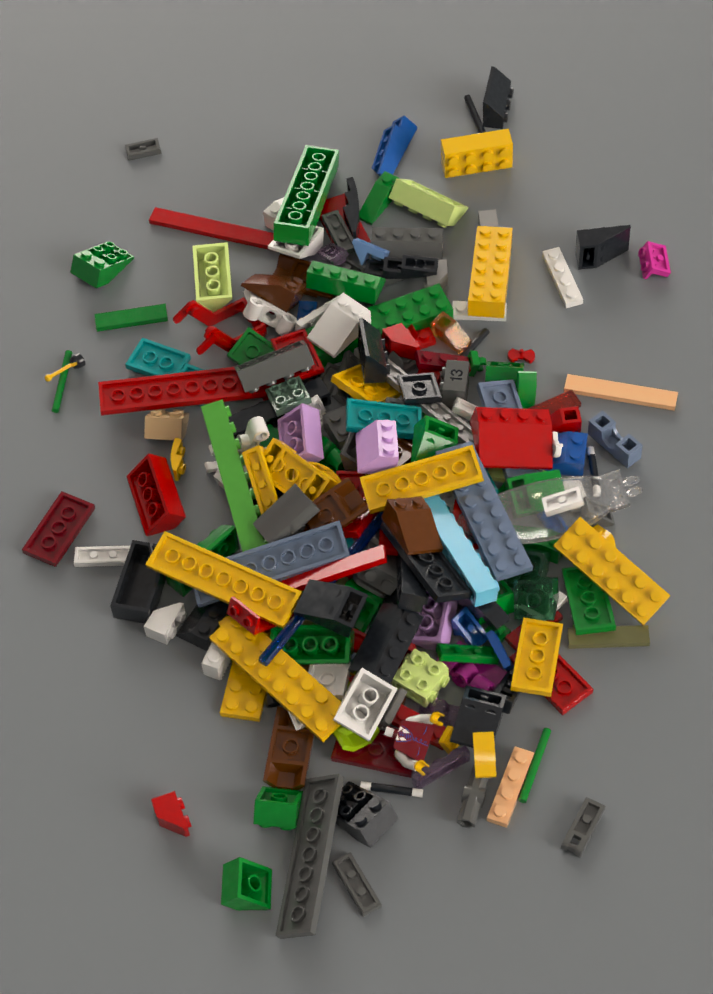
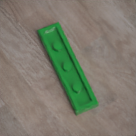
M166 303L95 314L97 332L168 321Z

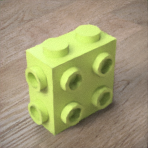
M414 649L411 654L408 653L404 657L401 667L397 670L392 680V686L397 689L403 688L407 691L406 696L426 708L430 702L433 703L436 700L439 690L447 686L450 680L449 668L443 662H437L432 659L426 652Z

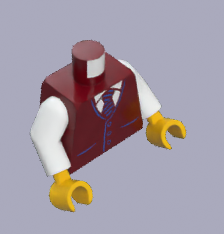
M440 712L419 714L402 720L399 729L390 726L386 727L383 737L395 741L392 751L395 752V757L403 767L417 771L420 775L425 776L422 768L424 766L430 767L424 759L435 725L432 724L443 726L444 723L439 722L438 718L440 716L444 717V714Z

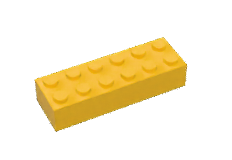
M477 226L468 296V316L504 318L513 228Z

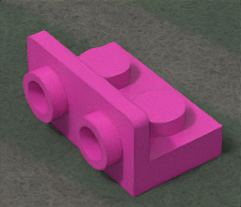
M647 241L638 252L643 279H648L651 274L668 277L671 271L666 246Z

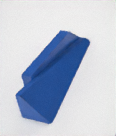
M405 115L393 121L392 126L383 132L372 165V169L379 176L384 171L393 175L417 130V126Z

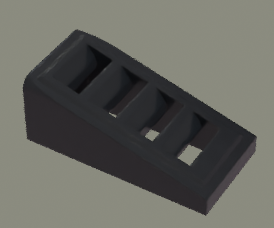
M507 671L495 692L507 695L504 713L510 714L520 692L510 690L511 683L508 680L512 681L513 672Z

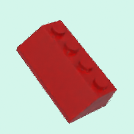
M148 453L127 475V479L145 535L152 536L175 529L186 518L167 459Z

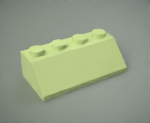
M396 178L389 196L390 199L394 200V204L401 207L403 205L409 207L408 211L415 214L419 212L423 214V218L430 221L433 219L437 221V225L444 228L454 226L468 210L467 206L410 179Z
M228 242L193 246L196 302L215 312L232 300Z

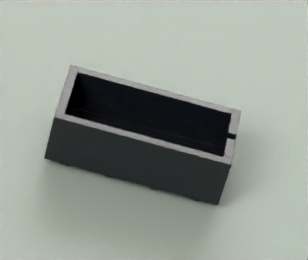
M132 540L110 605L113 618L146 623L152 612L157 609L166 576L145 565L152 554L150 543ZM153 543V545H152L153 550H154V548L156 547L157 544H154V543Z

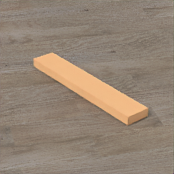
M567 374L564 387L565 393L675 411L678 392L571 374Z

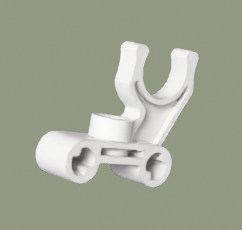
M244 290L247 305L243 311L245 318L251 321L259 320L275 328L276 332L281 336L293 331L297 322L295 316L281 310L249 290Z
M257 416L250 419L245 434L237 435L242 448L238 450L240 455H242V452L258 446L260 442L270 436L263 417ZM211 444V445H209L208 448H209V450H210L211 455H212V456H215L214 451H213V447H212V444ZM217 461L204 463L207 473L216 472L219 469Z

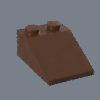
M254 274L241 284L243 288L285 312L290 311L299 304L306 290V284L303 283V280L293 276Z
M423 497L387 499L382 520L407 555L443 551L431 508Z

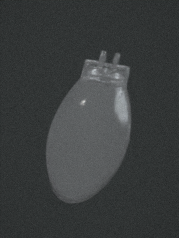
M619 469L601 476H572L538 481L499 493L498 496L521 543L532 544L560 539L579 517L591 526L611 511L615 512L630 507L631 504L628 497L641 494L643 489L640 486L626 489L625 486L639 483V476L623 479ZM580 487L584 506L549 517L546 516L542 502L543 497ZM461 513L457 524L463 528L465 535L474 538Z

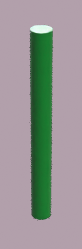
M65 351L62 368L70 364L72 351ZM69 369L60 373L52 412L54 413L59 412Z
M544 728L518 799L521 803L527 802L551 734V729Z

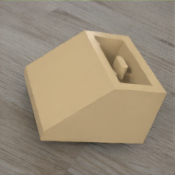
M166 409L151 411L145 416L144 438L159 440L179 438L183 440L186 435L189 413H184L182 409H173V412H168Z

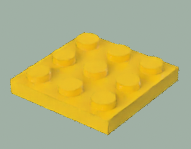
M361 364L336 373L331 378L332 383L348 393L353 399L385 403L386 397L397 399L401 396V393L387 382L364 384Z

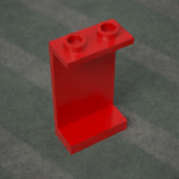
M234 596L230 598L227 614L253 635L276 627V625L261 619V617ZM292 614L289 621L300 618V616Z

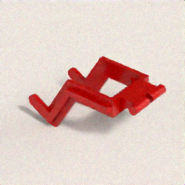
M243 297L215 312L192 300L173 317V321L176 324L180 323L189 314L209 326L205 329L204 337L206 340L196 349L199 355L203 354L212 344L229 353L243 334L232 338L213 325L239 312L243 314L247 300ZM248 320L253 327L252 330L261 336L267 334L266 327L269 325L259 320Z

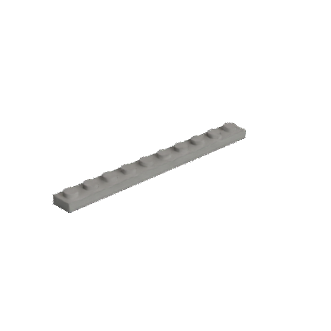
M358 347L354 349V355L359 358ZM388 358L386 364L390 365V375H387L386 382L401 393L397 383V375H407V373ZM442 402L415 405L421 407L422 412L426 415L458 427V442L463 444L471 441L474 446L471 426Z

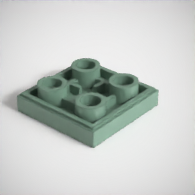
M300 376L292 377L287 381L265 389L277 417L290 412L301 403L305 405L312 403Z

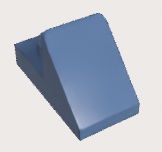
M356 238L352 241L362 266L366 265V260L369 259L370 254H372V258L379 261L389 255L390 251L362 239Z

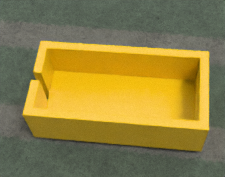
M509 129L441 139V165L445 178L512 167L513 142Z

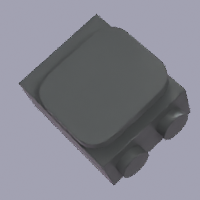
M367 540L359 552L377 547L378 545ZM386 555L387 563L352 574L354 582L380 598H385L387 595L391 596L397 588V561L394 555Z

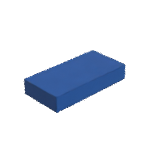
M492 630L485 633L503 668L506 671L512 670L514 665L497 634Z

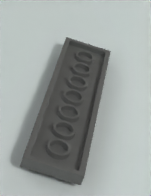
M340 774L308 778L305 781L276 936L280 939L316 935L344 777Z

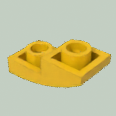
M175 438L171 449V466L174 479L179 482L181 475H184L186 471V464H184L183 460L185 447H183L182 439Z
M494 732L473 733L475 778L496 777Z

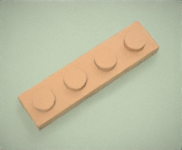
M514 747L487 816L488 822L507 828L534 757V752Z

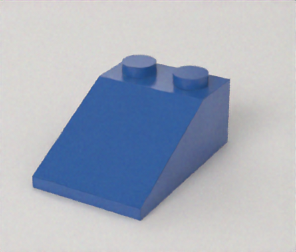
M571 431L558 433L559 444H563L560 457H553L552 470L559 469L560 474L565 476L583 477L588 433Z

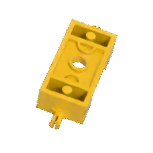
M273 438L266 449L262 446L273 484L283 493H286L294 484H297L303 493L313 501L339 483L327 473L318 470L300 457L294 449L283 441ZM295 470L296 477L290 480L289 473Z

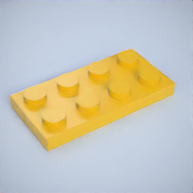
M523 617L511 691L551 697L563 629L562 623Z

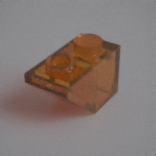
M444 311L431 322L433 335L458 354L472 342L458 322Z

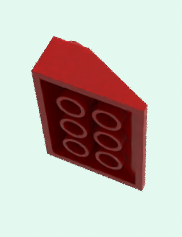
M475 408L470 424L475 450L484 468L552 470V423L549 409Z

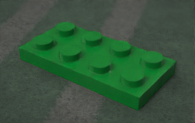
M577 567L562 568L561 573L575 634L584 635L616 631L609 596Z

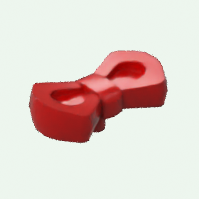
M512 348L509 350L507 357L510 362L525 360L531 364L535 360V353L532 349L526 351L520 349L518 351Z

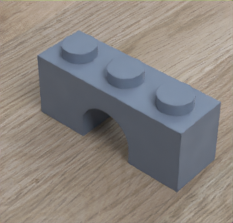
M603 410L589 420L588 434L627 469L641 459L643 445L630 434L623 438L616 429V422Z

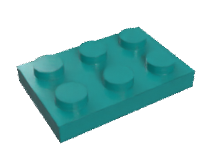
M142 338L125 363L126 369L146 376L180 373L184 365L189 363L191 355Z

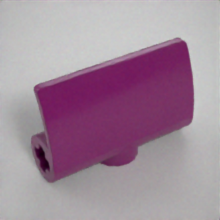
M458 641V642L456 643V644H459V645H466V644L463 643L462 641ZM441 661L449 668V675L452 676L453 682L461 688L468 685L493 692L507 673L496 664Z

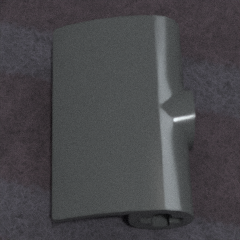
M294 484L253 525L268 543H272L302 533L306 527L305 524L320 509L303 493L297 484Z

